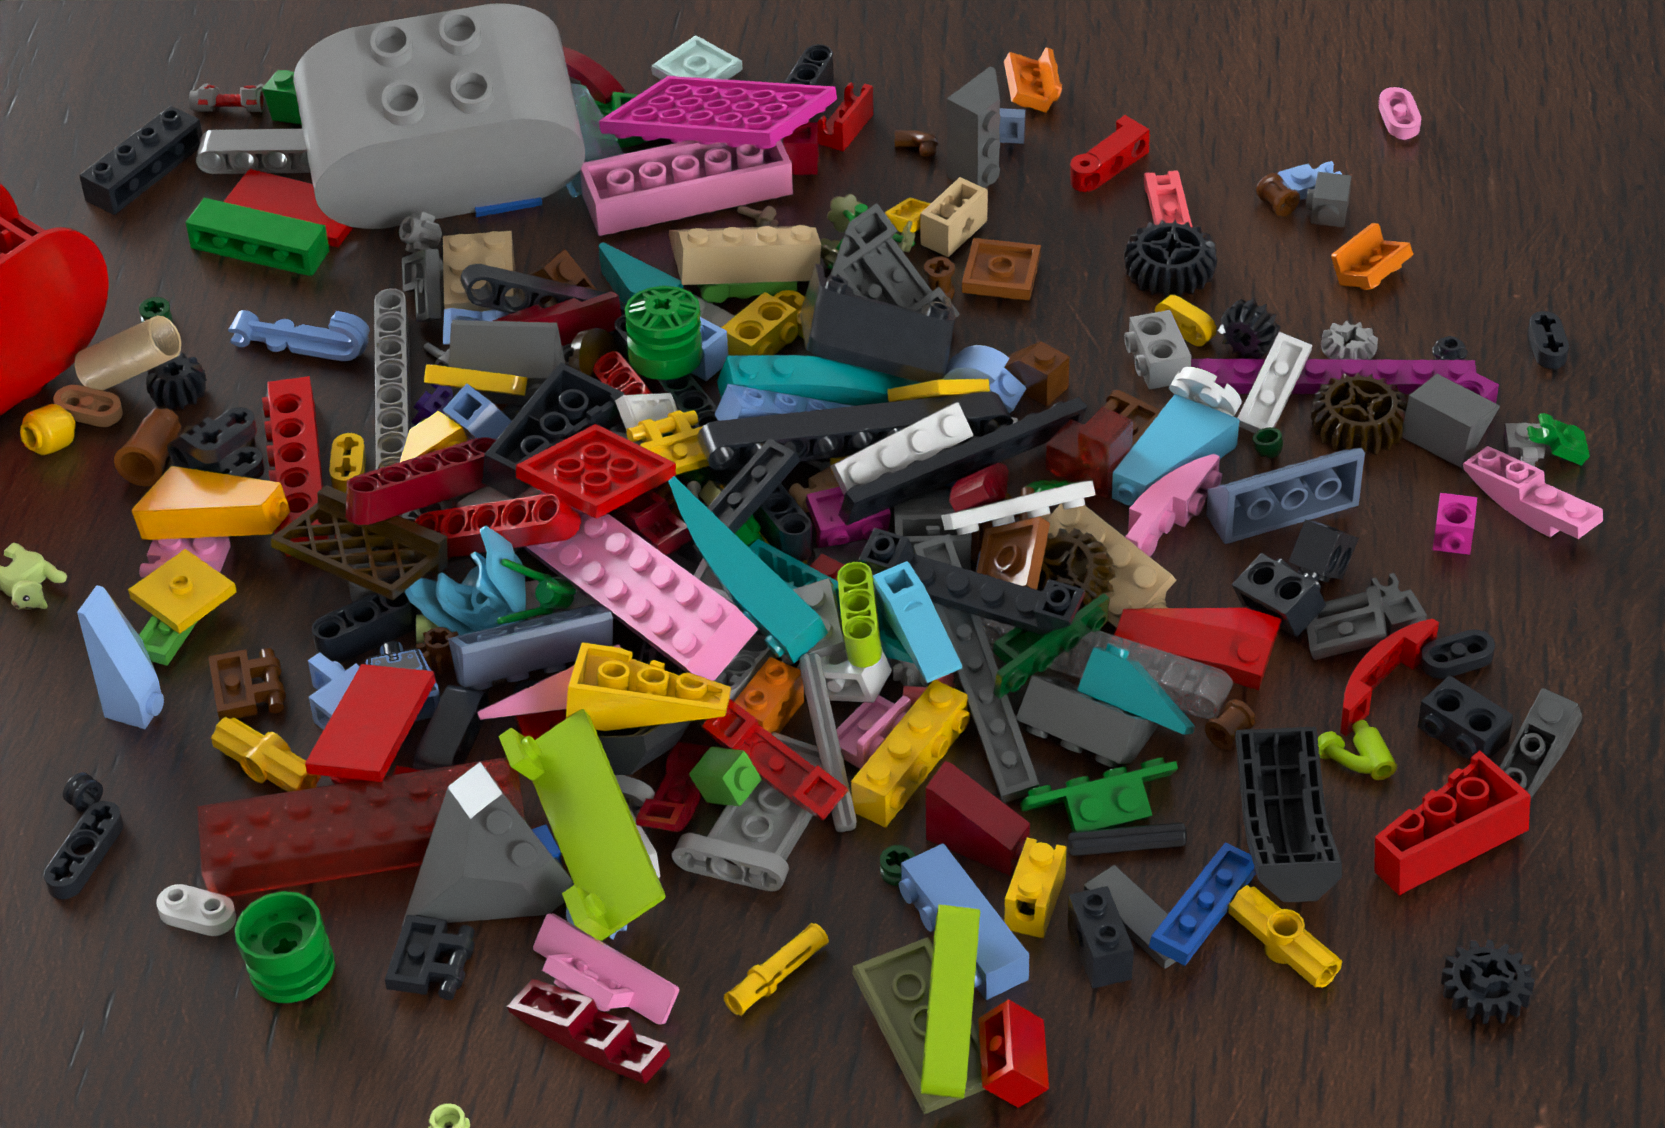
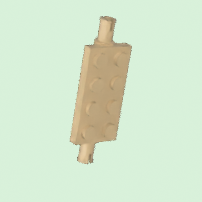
M1061 503L1052 514L1038 516L1050 522L1048 533H1052L1054 537L1057 536L1059 528L1066 529L1069 533L1073 528H1076L1083 534L1086 532L1092 534L1098 542H1102L1107 548V553L1113 559L1114 564L1111 568L1115 571L1116 578L1109 581L1113 586L1114 592L1104 594L1110 598L1107 621L1116 629L1123 609L1168 608L1166 607L1165 596L1168 589L1176 582L1173 575L1088 507L1083 505L1063 510ZM1088 570L1084 576V582L1087 578Z

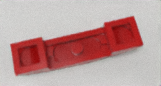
M1432 618L1404 627L1383 639L1361 659L1346 686L1341 717V734L1348 736L1353 731L1352 726L1354 723L1364 720L1369 715L1372 691L1400 663L1413 670L1420 664L1423 647L1428 642L1437 639L1438 621Z
M729 699L724 717L708 718L702 725V728L723 748L744 750L764 782L821 820L828 816L849 791L846 786L818 765L814 767L759 725L758 720L731 699Z

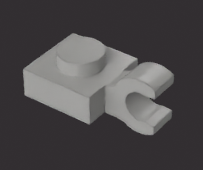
M1505 423L1504 440L1507 455L1518 458L1520 461L1535 467V461H1538V458H1544L1546 447L1545 444L1535 443L1529 439L1527 427L1542 428L1540 424Z

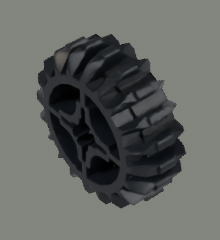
M1161 219L1158 225L1148 222L1147 228H1138L1136 234L1130 235L1128 244H1126V249L1124 250L1126 274L1131 277V283L1139 284L1140 290L1150 289L1152 296L1157 293H1163L1165 298L1169 294H1176L1178 297H1181V294L1184 292L1193 295L1195 289H1204L1205 284L1211 282L1215 273V268H1217L1215 243L1210 240V234L1202 233L1201 227L1191 228L1189 222L1183 225L1177 224L1176 219L1173 223H1165Z

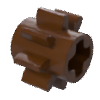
M436 627L428 632H424V643L416 644V649L421 650L430 670L437 674H445L455 669L448 638L459 636L458 632H451L444 627Z

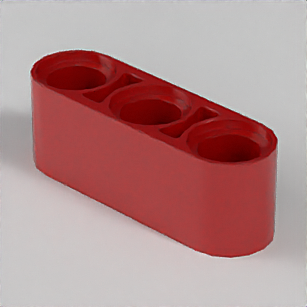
M606 353L595 363L593 371L599 380L623 392L624 395L652 394L620 353Z

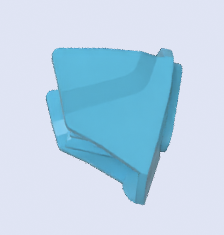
M487 526L480 529L487 556L484 558L476 551L471 554L472 559L478 566L469 571L462 584L455 582L441 572L438 574V581L420 578L405 590L410 603L420 609L427 619L439 627L449 629L451 632L457 631L459 636L502 626L497 623L499 617L526 610L525 575L503 566L501 560L508 559L521 565L522 562L514 553L512 543Z

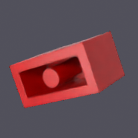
M1009 999L979 1017L982 1088L1018 1108L1049 1090L1044 1020Z

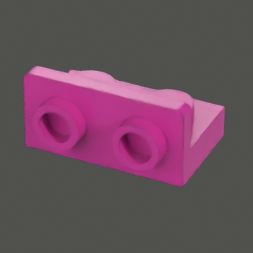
M840 486L806 495V505L817 530L816 544L818 548L846 544L861 539L869 540L874 528L888 532L891 516L889 508L846 526L838 515L844 500V494Z

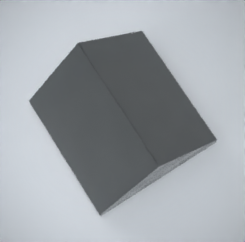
M1436 374L1409 395L1402 427V438L1464 469L1463 463L1472 456L1500 406Z

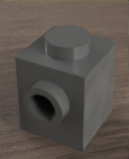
M1318 172L1315 189H1308L1306 209L1312 210L1311 224L1345 227L1350 197L1351 175Z

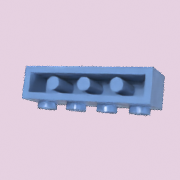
M728 384L715 412V416L718 421L850 407L852 405Z

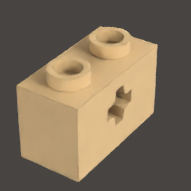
M959 177L920 213L921 245L947 257L952 255L987 222L988 189Z

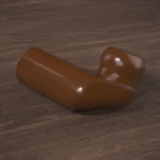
M895 130V147H920L919 153L924 157H933L937 153L936 146L939 143L936 136L918 130Z

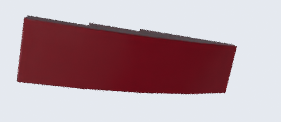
M610 291L583 302L572 298L545 309L539 305H534L492 321L557 323L561 346L572 343L576 335L586 329L599 328L607 332L613 331L615 320L621 316L619 295Z
M997 463L958 480L952 487L949 502L955 513L991 504L1006 497L1009 472L1006 465Z
M532 979L507 1006L511 1014L567 1049L613 1072L646 1084L671 1056L666 1043L636 1034L630 1021L598 1011L593 998Z

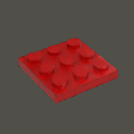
M597 424L516 465L517 479L546 494L556 495L566 504L596 519L605 516L610 511L676 476L675 462Z

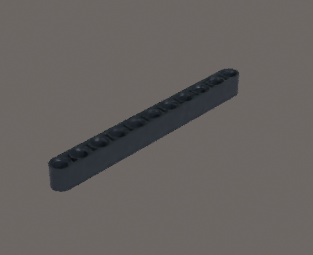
M622 315L614 323L615 342L619 347L620 354L630 365L627 349L625 315ZM637 373L652 394L671 393L678 411L680 410L685 413L694 410L696 412L698 424L691 426L692 429L718 421L715 416L718 407L690 373L680 378L668 380L650 379ZM707 466L724 488L742 469L720 471ZM780 483L753 513V516L761 526L759 532L771 546L804 562L812 555L811 521Z

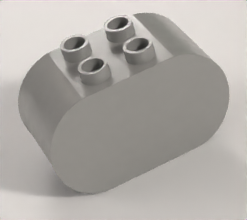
M486 4L352 27L337 32L311 47L299 60L294 71V85L316 202L323 213L329 218L347 226L364 229L400 226L407 216H411L412 213L419 215L421 211L434 215L435 219L473 213L475 212V207L539 197L544 198L567 185L578 174L584 163L585 147L559 30L548 16L532 8L514 4Z

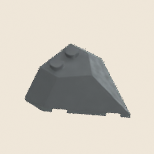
M877 203L848 223L830 275L846 279L849 282L848 286L853 289L854 295L916 311H921L923 305H930L933 301L941 303L943 296L947 297L940 287L932 291L892 238L898 230ZM952 304L955 317L957 318L960 315V313Z
M481 762L447 788L401 927H403L406 915L443 919L447 923L547 915L565 902L562 893L574 886L570 875L556 857L554 858Z

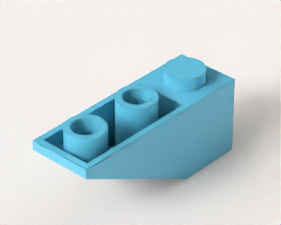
M906 561L873 575L877 606L925 681L929 683L962 669L960 659L923 583L909 562Z

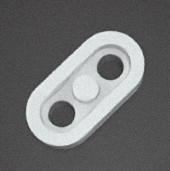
M177 884L165 888L157 898L159 916L164 923L170 926L209 936H218L228 932L236 922L234 904L229 897L222 894Z

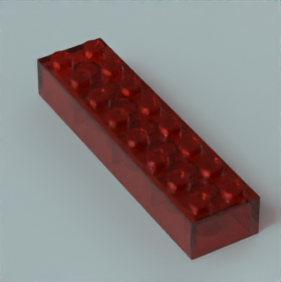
M507 757L480 761L505 792L504 795L526 821L519 772L510 766ZM479 762L386 776L382 782L361 780L197 806L201 869L207 890L225 896H234L420 866L423 863L448 786Z

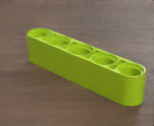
M938 904L921 1094L964 1099L980 909Z

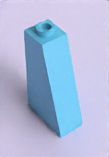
M1174 394L1113 471L1112 499L1132 506L1149 487L1175 469L1211 454L1218 455L1221 459L1237 446L1239 418Z

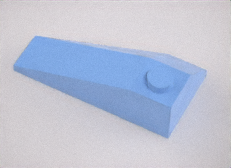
M97 585L80 607L77 614L104 717L146 729L152 718L161 712L164 704V696L161 693L157 674L143 640L105 588Z

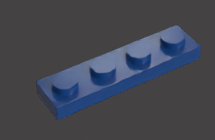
M1225 842L1151 935L1149 948L1185 966L1226 914L1229 903L1234 899L1236 893L1248 885L1256 875L1251 854Z

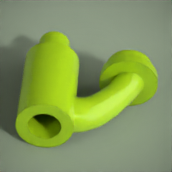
M1359 720L1352 726L1356 734L1353 738V743L1360 756L1345 750L1343 738L1333 731L1325 732L1318 737L1319 756L1322 759L1332 758L1350 770L1371 774L1375 780H1384L1392 776L1397 770V764L1378 729L1369 727L1365 720Z

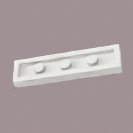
M957 402L850 455L830 467L845 495L855 485H864L877 480L884 473H894L904 469L916 460H926L941 450L950 448L972 437L973 433Z
M1084 481L962 510L957 513L941 515L944 530L956 529L957 535H963L979 531L978 523L992 520L993 527L1015 522L1014 515L1027 512L1028 518L1046 515L1050 513L1049 506L1062 503L1063 510L1085 505V497L1096 494L1093 481Z

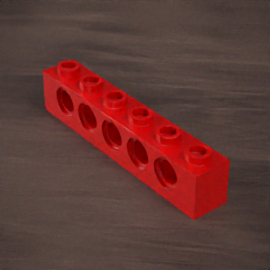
M310 376L267 382L268 397H262L265 418H271V421H264L267 443L273 442V445L266 446L269 467H275V470H269L270 481L281 483L290 509V513L274 530L275 535L318 503L317 492L323 488L315 402ZM317 519L311 525H320L321 523ZM329 535L314 536L315 541L329 539ZM308 537L293 538L290 541L295 543L309 540Z

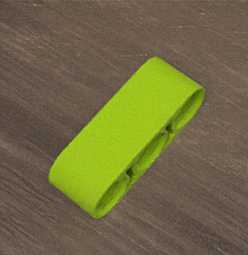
M852 562L841 567L837 576L842 630L848 661L853 666L866 668L876 664L882 656L877 602L871 568L862 562Z

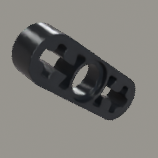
M99 801L89 806L46 867L44 879L49 894L54 898L69 899L76 896L121 833L123 820L120 809L115 803ZM90 844L94 846V849L88 854L77 855L73 853L81 845Z

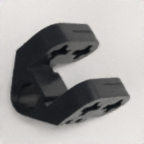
M232 408L215 420L208 417L167 445L168 454L176 467L259 479L265 471L262 453L254 447L240 448L257 433L254 413L247 408Z

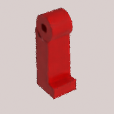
M1126 115L1116 121V131L1089 150L1087 154L1077 155L1071 160V186L1080 192L1093 191L1149 153L1150 129Z

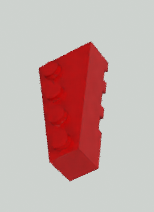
M1479 750L1471 757V762L1463 770L1458 768L1448 776V783L1438 791L1432 789L1423 797L1420 806L1415 810L1408 809L1375 836L1374 872L1398 895H1401L1528 831L1531 795Z

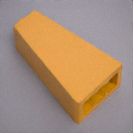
M171 466L134 506L132 513L141 538L145 540L268 535L272 534L290 513V509L280 482Z

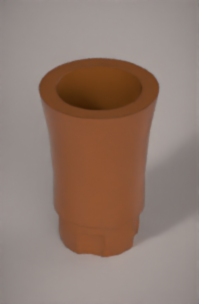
M167 408L153 409L141 421L131 438L116 452L114 464L124 479L135 485L151 486L162 477L163 469L169 456L167 445L178 437L181 428L178 416L173 411Z

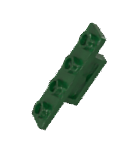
M1104 593L1078 611L1068 627L1041 635L1014 627L995 641L992 652L1003 660L1006 665L998 670L996 674L993 694L1000 699L1010 691H1018L1034 673L1045 671L1057 656L1064 651H1072L1079 644L1080 640L1091 631H1099L1108 620L1107 611L1110 598Z

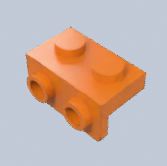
M1046 47L1038 61L1012 52L1008 53L1004 60L1011 101L1021 107H1030L1047 113L1053 101L1055 102L1059 99L1062 91V84L1059 81L1057 71L1058 65L1055 62L1053 49Z
M1371 223L1332 253L1331 259L1340 285L1369 290L1377 287L1381 283L1380 281L1391 272L1400 269L1402 264L1414 254L1410 243L1384 241L1379 224Z

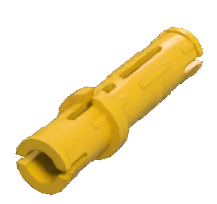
M810 923L806 929L783 946L765 963L754 965L749 969L747 977L724 994V1001L727 1007L734 1014L741 1016L760 998L773 994L777 989L778 983L814 953L828 944L829 939L826 932L818 924Z

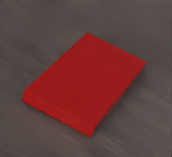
M250 168L223 201L325 225L328 244L339 248L353 229L351 226L334 221L323 213L316 202L313 184Z
M361 664L305 762L307 774L382 782L436 682L434 671Z

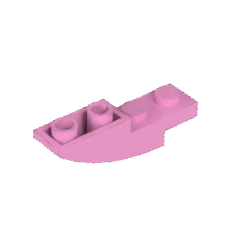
M1487 446L1463 463L1464 470L1488 496L1519 520L1548 537H1552L1557 532L1562 531L1579 539L1603 521V510L1546 484L1543 470Z
M1211 454L1196 459L1175 469L1149 487L1129 508L1128 534L1125 538L1150 557L1156 549L1158 539L1163 533L1167 534L1174 523L1185 527L1193 515L1198 516L1208 496V489L1217 487L1221 483L1222 473L1219 472L1220 456Z

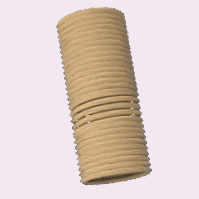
M157 315L78 352L75 357L76 374L85 387L101 391L106 390L177 357L181 351L180 334L176 326L169 319Z

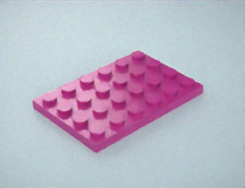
M667 76L599 120L600 131L602 134H614L616 138L642 136L643 140L648 141L668 138L674 143L695 140L702 145L721 142L727 143L729 147H739L748 144L756 145L758 149H769L774 147L776 142L783 137L791 135L797 127L808 123L809 119L814 115L825 111L828 105L837 100L836 87Z

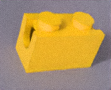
M1032 838L1026 839L1005 897L1004 922L1011 931L1044 939L1065 880L1066 846L1057 844L1055 850H1053L1047 843H1037V840ZM1023 901L1027 902L1029 908L1035 910L1034 915H1025L1020 912Z

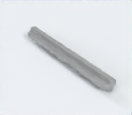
M817 653L804 654L799 659V667L823 770L849 790L832 810L835 829L838 832L852 831L856 828L857 819L820 656Z

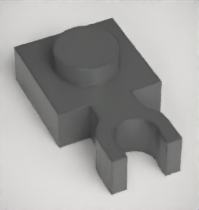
M1394 573L1389 574L1388 586L1380 585L1377 578L1371 579L1370 586H1379L1383 600L1386 628L1390 635L1404 627L1427 619V614L1412 590L1400 592L1398 589L1399 581Z

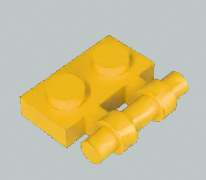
M680 410L668 413L667 418L656 421L652 419L639 421L638 426L628 428L626 431L628 440L632 442L642 440L645 443H641L640 446L675 462L676 475L709 466L697 441V434L702 427L691 428V426L698 424V416L694 410L685 413ZM668 432L673 433V435L666 437H662L661 435Z

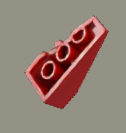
M1248 608L1123 609L1112 644L1123 647L1131 652L1259 690L1282 619Z

